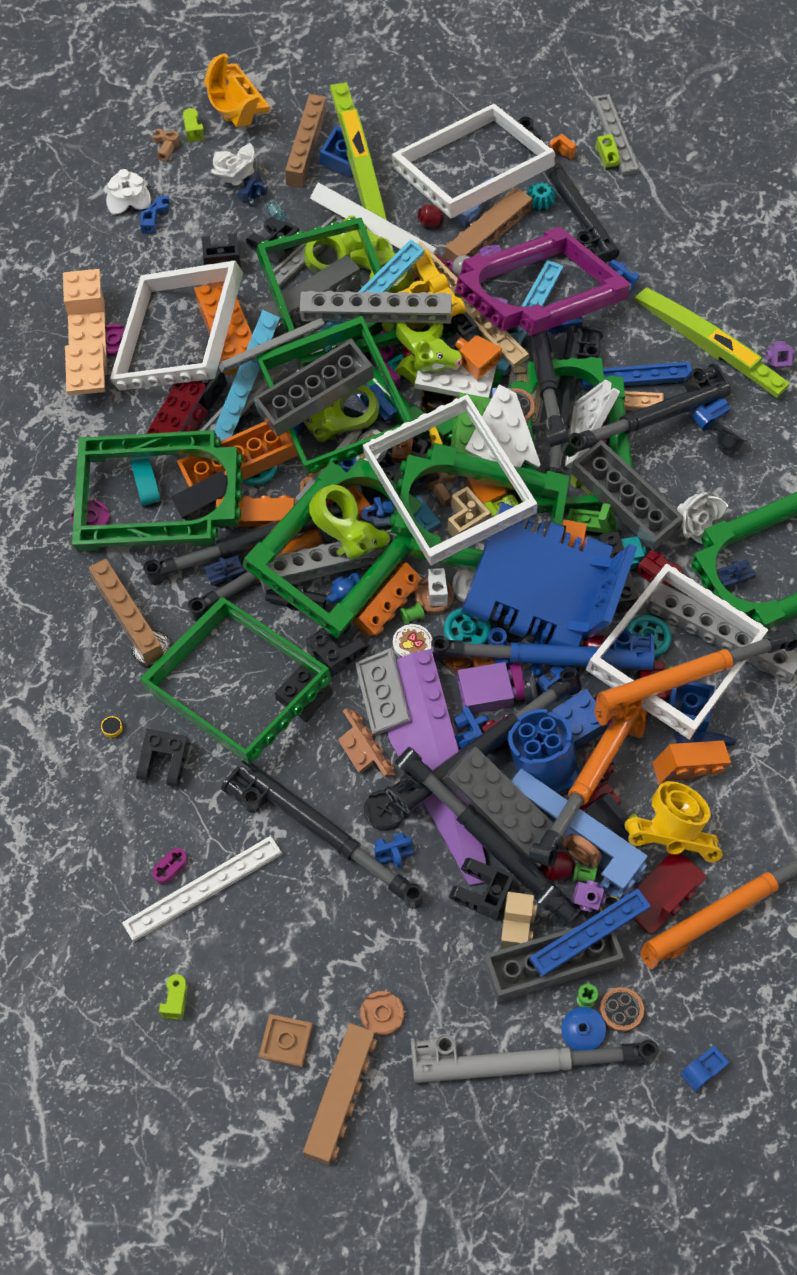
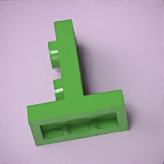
M603 503L600 512L570 508L566 518L569 521L587 524L586 531L606 534L617 532L618 524L611 504Z

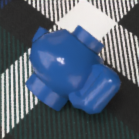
M353 573L348 578L340 576L332 582L331 594L325 600L328 603L341 602L361 579L359 574Z

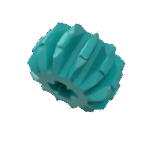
M543 181L540 184L535 182L534 185H530L526 192L532 198V209L538 208L539 211L541 209L547 211L548 207L553 206L556 199L554 187H550L549 183L544 184Z

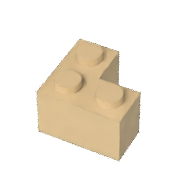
M468 486L452 495L451 508L456 514L448 519L447 531L454 537L490 519L491 512Z
M508 892L500 947L508 948L532 940L533 931H529L530 923L534 924L537 903H533L534 895Z

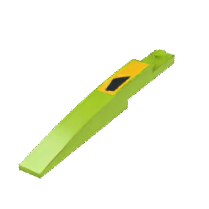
M345 82L330 85L331 96L347 146V156L362 206L386 220L367 142L357 108H354L348 84Z
M647 287L635 297V301L716 360L724 359L776 398L789 387L790 383L761 362V356L697 314Z

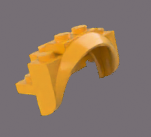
M227 54L219 55L210 62L203 82L207 88L209 100L217 112L226 121H232L236 127L251 125L254 114L267 113L270 106L237 64H227L229 58Z

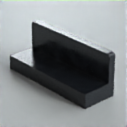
M219 471L173 495L171 499L181 518L224 496L227 491L228 480L224 472Z
M602 793L585 809V812L629 843V832L625 829V822L630 817L609 793ZM643 844V845H641V846H634V847H636V848H637V847H644L646 844Z

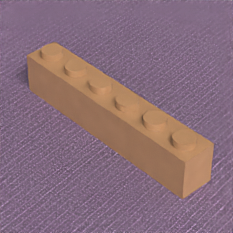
M309 94L285 169L286 185L303 187L327 111L325 96Z
M517 187L513 191L508 192L501 201H497L489 211H485L477 221L472 222L469 228L460 232L453 241L448 242L445 247V259L448 261L453 260L454 262L459 256L473 257L480 253L479 250L481 248L491 245L531 211L532 198Z
M107 559L88 567L94 584L145 665L148 666L159 660L164 655L161 644Z
M349 1023L303 1150L305 1158L330 1166L332 1160L336 1161L340 1147H337L339 1138L343 1139L347 1130V1125H344L347 1116H352L355 1104L352 1103L354 1095H359L363 1082H360L362 1073L366 1074L369 1068L370 1061L367 1060L370 1052L374 1053L377 1040L374 1039V1031Z

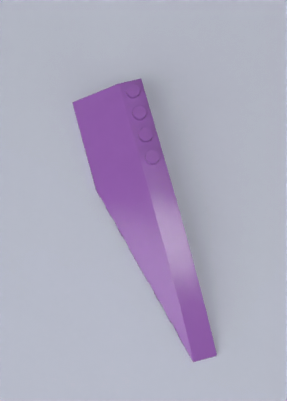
M431 649L413 652L396 659L412 722L389 730L387 733L390 744L398 757L410 746L423 758L422 762L433 770L458 752V747ZM432 796L423 804L437 825L439 833L443 836L468 885L473 886L486 883L461 870L465 858H472L486 864L482 845L463 825L456 821L458 817L437 796Z

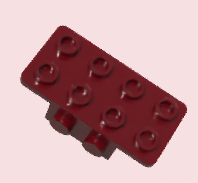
M198 381L174 384L146 434L198 431L209 412L199 403L207 388L206 385Z
M669 854L636 888L639 889L651 907L633 920L647 933L654 934L671 915L675 917L682 909L681 905L685 900L689 902L696 894L695 890L706 878L705 873L683 854Z

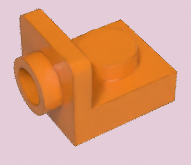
M563 134L553 138L549 143V148H552L554 153L559 151L561 155L569 160L575 157L576 144Z

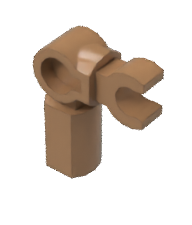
M156 129L157 136L152 135L153 142H163L157 157L159 160L167 162L173 150L180 145L179 136L176 131L163 132L162 129Z
M438 472L439 479L427 483L426 486L428 489L433 490L441 505L445 507L451 504L452 496L444 484L445 482H454L457 475Z

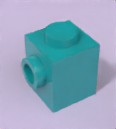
M638 536L621 539L623 549L629 544L637 546L630 569L638 568L639 563L646 557L645 547L641 546Z

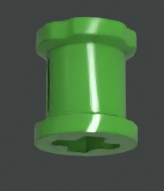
M416 603L415 606L408 609H400L405 625H409V622L418 619H425L420 603Z
M576 863L572 882L581 881L587 883V880L595 881L597 868L591 869Z
M584 984L580 987L576 998L579 1007L592 1008L595 1005V1001L598 998L596 987L591 984ZM584 994H586V996H590V995H591V999L589 1000L587 997L583 998V995H584Z

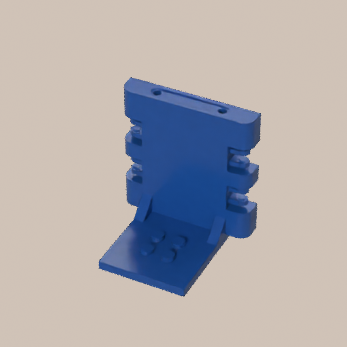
M502 502L496 515L514 506ZM530 517L525 529L522 528L524 519L488 537L462 606L461 614L486 623L493 607L496 606L493 614V619L496 621L500 617L502 609L508 611L504 619V624L509 625L513 614H515L509 633L523 638L533 621L530 634L535 635L539 624L545 626L541 634V638L544 640L547 639L552 628L548 645L579 646L581 640L586 641L612 622L637 546L629 544L615 557L610 558L613 546L587 536L579 551L582 538L577 537L573 548L569 547L567 544L570 540V533L566 532L560 543L565 527L551 521L546 527L544 536H542L545 523L542 522L538 525L537 532L534 533L530 531L534 520Z

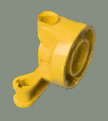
M426 249L425 254L412 266L420 281L414 282L407 289L397 293L426 292L438 294L443 292L451 294V319L460 313L465 314L466 308L462 299L454 295L449 288L446 276L443 273L440 274L436 269L432 257ZM406 323V326L421 330L427 325V323Z
M667 781L660 784L651 798L652 807L656 813L652 820L633 817L625 822V829L629 832V843L633 846H641L653 842L665 845L670 854H679L685 849L699 852L707 862H716L723 856L722 850L717 845V836L701 832L711 817L708 804L698 792L679 782Z

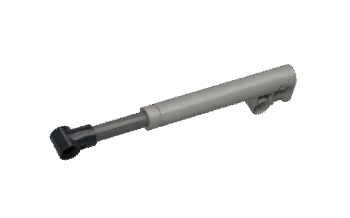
M448 1034L429 1038V1040L415 1041L414 1038H410L414 1083L571 1070V1066L613 1062L649 1065L655 1061L659 1053V1047L656 1042L647 1039L641 1043L621 1044L620 1047L570 1051L568 1047L457 1057L455 1041ZM446 1042L451 1046V1049L442 1051L439 1045ZM642 1049H651L653 1056H645Z

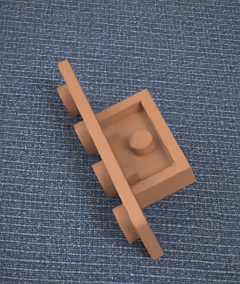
M344 709L343 712L351 723L352 728L340 737L338 741L357 771L363 773L376 762L384 776L390 778L396 776L393 771L394 766L388 759H385L382 754L383 749L378 743H375L372 738V732L362 723V716L357 711Z

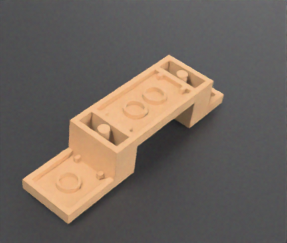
M100 270L63 272L64 304L68 314L69 345L65 346L67 395L105 392V375H108L105 301L101 289Z

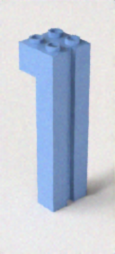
M520 769L511 782L555 823L568 800L523 769ZM581 809L577 811L564 834L566 836L568 834L581 836L600 851L602 861L599 865L605 869L601 874L605 878L600 883L599 888L604 889L603 893L608 896L616 897L618 900L624 898L632 892L635 882L638 883L645 874L644 871L648 866L645 862L648 856Z

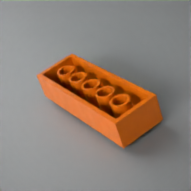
M225 281L194 288L197 305L209 336ZM237 298L222 350L220 364L226 359L245 352L252 337ZM239 366L224 372L225 376L237 373Z
M262 422L221 441V447H237L239 453L243 455V465H240L243 480L298 456L288 432L286 431L276 437L266 422ZM194 454L177 460L188 487L219 471H223L228 480L226 470L211 459L195 457Z

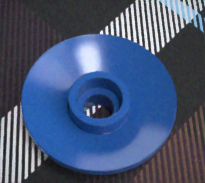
M578 1007L571 1010L564 1017L561 1032L564 1041L576 1051L596 1049L603 1042L606 1035V1025L604 1019L596 1010L589 1007ZM585 1024L587 1030L585 1032L579 1031L580 1025Z

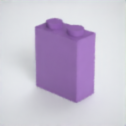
M505 662L458 670L457 682L463 708L468 706L473 714L513 707L514 699L517 698L515 687H511L512 674L511 670L507 669Z

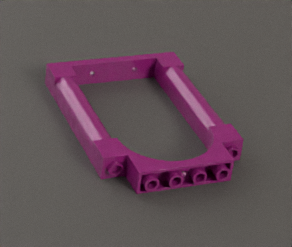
M557 227L545 231L542 237L484 257L479 254L464 259L455 291L502 332L520 326L532 336L626 300L631 284L563 228ZM562 252L602 284L544 307L539 304L521 307L502 303L489 296L480 285L484 280Z

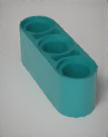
M149 456L130 458L141 505L145 506L161 502Z

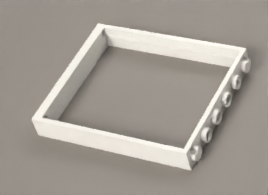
M495 104L392 154L394 169L450 218L555 166V153L553 149L549 148L542 140L535 137L532 132L525 129ZM493 121L538 155L453 199L410 163Z
M236 261L141 275L110 377L111 382L119 391L215 379L243 276V271ZM225 281L202 363L128 373L151 292Z
M468 394L459 399H454L453 402L447 405H441L428 414H422L418 419L406 422L401 427L393 431H387L384 435L371 439L370 442L363 445L366 459L430 565L537 513V502ZM466 412L523 503L429 548L376 460L375 455Z
M666 563L590 659L586 671L612 688L634 681L601 658L663 579L753 637L754 640L751 643L763 640L768 629ZM748 659L737 662L694 721L656 695L643 699L641 707L690 740Z

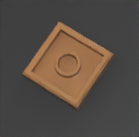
M269 1014L259 1059L303 1068L313 1023Z

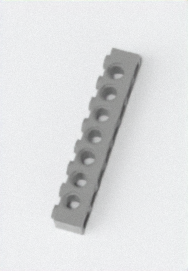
M351 291L301 292V321H315L322 318L323 322H347L362 316L365 322L451 323L452 295L443 292L438 294L426 292L371 293L368 291L363 293Z
M387 530L386 532L390 536L389 543H391L396 534L391 533V530ZM340 541L327 545L321 544L310 549L304 548L293 553H283L271 563L269 568L288 583L294 584L373 565L390 544L388 543L384 548L373 550L355 560L348 558L346 553L341 556L336 553L342 545ZM260 580L264 591L271 589Z
M662 583L659 584L649 600L647 610L653 615L668 620L670 624L677 625L685 629L689 634H695L703 638L705 642L714 644L722 650L731 651L751 644L754 640L753 637L698 601ZM785 649L773 653L765 652L749 658L747 662L757 666L761 671L774 675L781 681L790 683L797 671V652L793 650L786 651Z

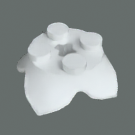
M249 143L239 149L237 156L227 151L215 152L213 157L215 169H211L210 172L220 177L223 182L232 183V185L240 184L242 179L254 173V149L252 144Z
M126 169L120 170L104 188V192L107 194L106 202L112 215L120 214L126 211L128 206H133L140 210L148 209L151 205V196L147 189L148 182L136 173L128 172Z
M707 492L699 495L695 494L684 503H681L677 511L684 516L680 529L683 530L685 538L691 537L694 541L702 544L701 537L704 529L712 526L713 520L719 519L724 514L728 504L719 497L709 496Z

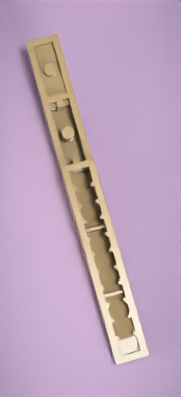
M421 241L417 243L424 250L427 249L436 269L440 274L443 273L446 276L449 288L456 297L462 299L466 312L479 326L480 336L502 348V356L514 368L529 359V354L506 330L503 332L499 330L455 291L458 278Z

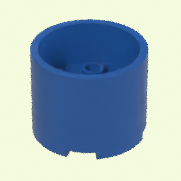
M535 709L517 718L518 721L513 725L508 734L516 773L523 769L549 788L557 787L566 782L574 773L577 764L572 731L568 721L562 715L559 716L548 712V709Z

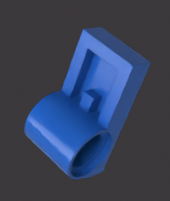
M714 1045L701 1057L690 1063L680 1076L694 1092H697L729 1064V1061Z

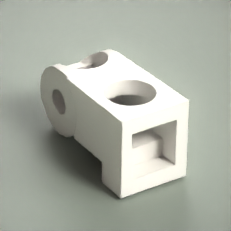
M444 568L428 569L429 606H447L448 592Z

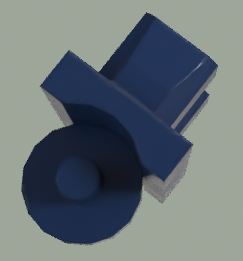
M254 171L252 176H247L244 179L246 188L239 189L237 195L240 201H247L249 206L254 207L258 197L267 194L268 187L266 182L260 178L259 171Z
M237 555L225 560L223 557L219 558V562L204 567L211 586L220 585L228 579L234 580L244 574Z
M748 559L740 562L733 561L731 565L716 570L719 580L726 589L730 586L747 582L756 576L750 567Z

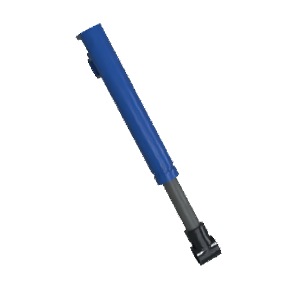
M624 629L614 641L612 648H609L601 659L616 669L653 671L654 634L637 636V634ZM437 635L431 640V650L436 661H443L446 658L472 656L510 659V662L587 667L590 659L599 649L598 647L519 644L511 642V646L464 643L463 640H448L443 635Z

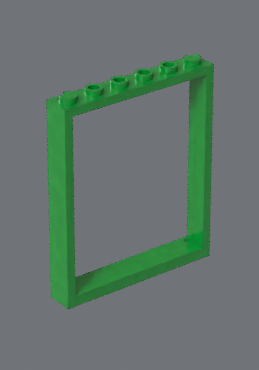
M362 217L357 219L350 218L341 223L334 222L326 227H315L307 232L300 231L288 237L281 236L273 241L265 240L257 245L256 253L286 333L295 329L267 253L357 230L375 275L381 267ZM393 323L394 331L372 336L378 349L402 343L396 335V323ZM364 339L354 341L362 353L369 352ZM338 346L331 348L328 352L332 351ZM322 350L295 359L299 370L328 352Z
M362 316L256 356L259 368L268 388L274 386V383L268 372L269 369L361 334L403 424L412 421ZM401 425L309 461L304 454L294 429L291 428L287 432L306 475L320 472L331 461L338 465L342 461L356 458L364 453V444L370 442L371 439L384 435L387 431H393L401 427Z
M221 597L139 679L147 692L250 765L261 756L262 751L268 745L275 741L279 733L286 730L290 722L302 713L303 708L316 698L318 692L330 683L331 675L328 667L224 597ZM227 615L316 675L247 749L241 747L157 687Z

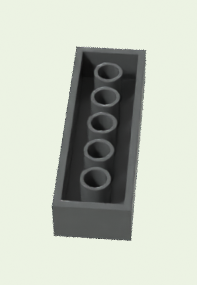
M345 255L282 294L294 329L313 322L301 321V292H358L361 289L360 268L348 255ZM274 300L258 309L259 317L262 310L280 317ZM279 319L272 339L286 334L281 319Z
M350 339L255 396L253 399L256 410L276 437L372 380L374 378L373 366L353 340Z
M602 440L573 463L572 475L602 503L611 504L614 514L653 551L681 528L684 516Z
M476 746L467 750L441 779L467 807L469 805L473 806L477 813L479 812L528 860L531 846L534 843H539L545 832L551 829L554 824ZM531 862L535 867L541 866V864Z
M575 928L484 954L483 963L496 1002L500 1003L621 966L624 956L615 932L609 934L544 977L540 976L529 960L530 956Z

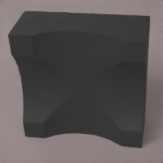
M301 665L275 692L276 700L288 706L316 675ZM327 685L325 688H322L316 698L303 708L299 717L307 723L316 710L333 695L332 687Z

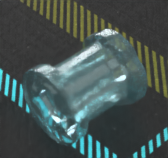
M272 199L265 204L264 209L271 217L279 221L285 219L286 213L279 207V202L276 199Z

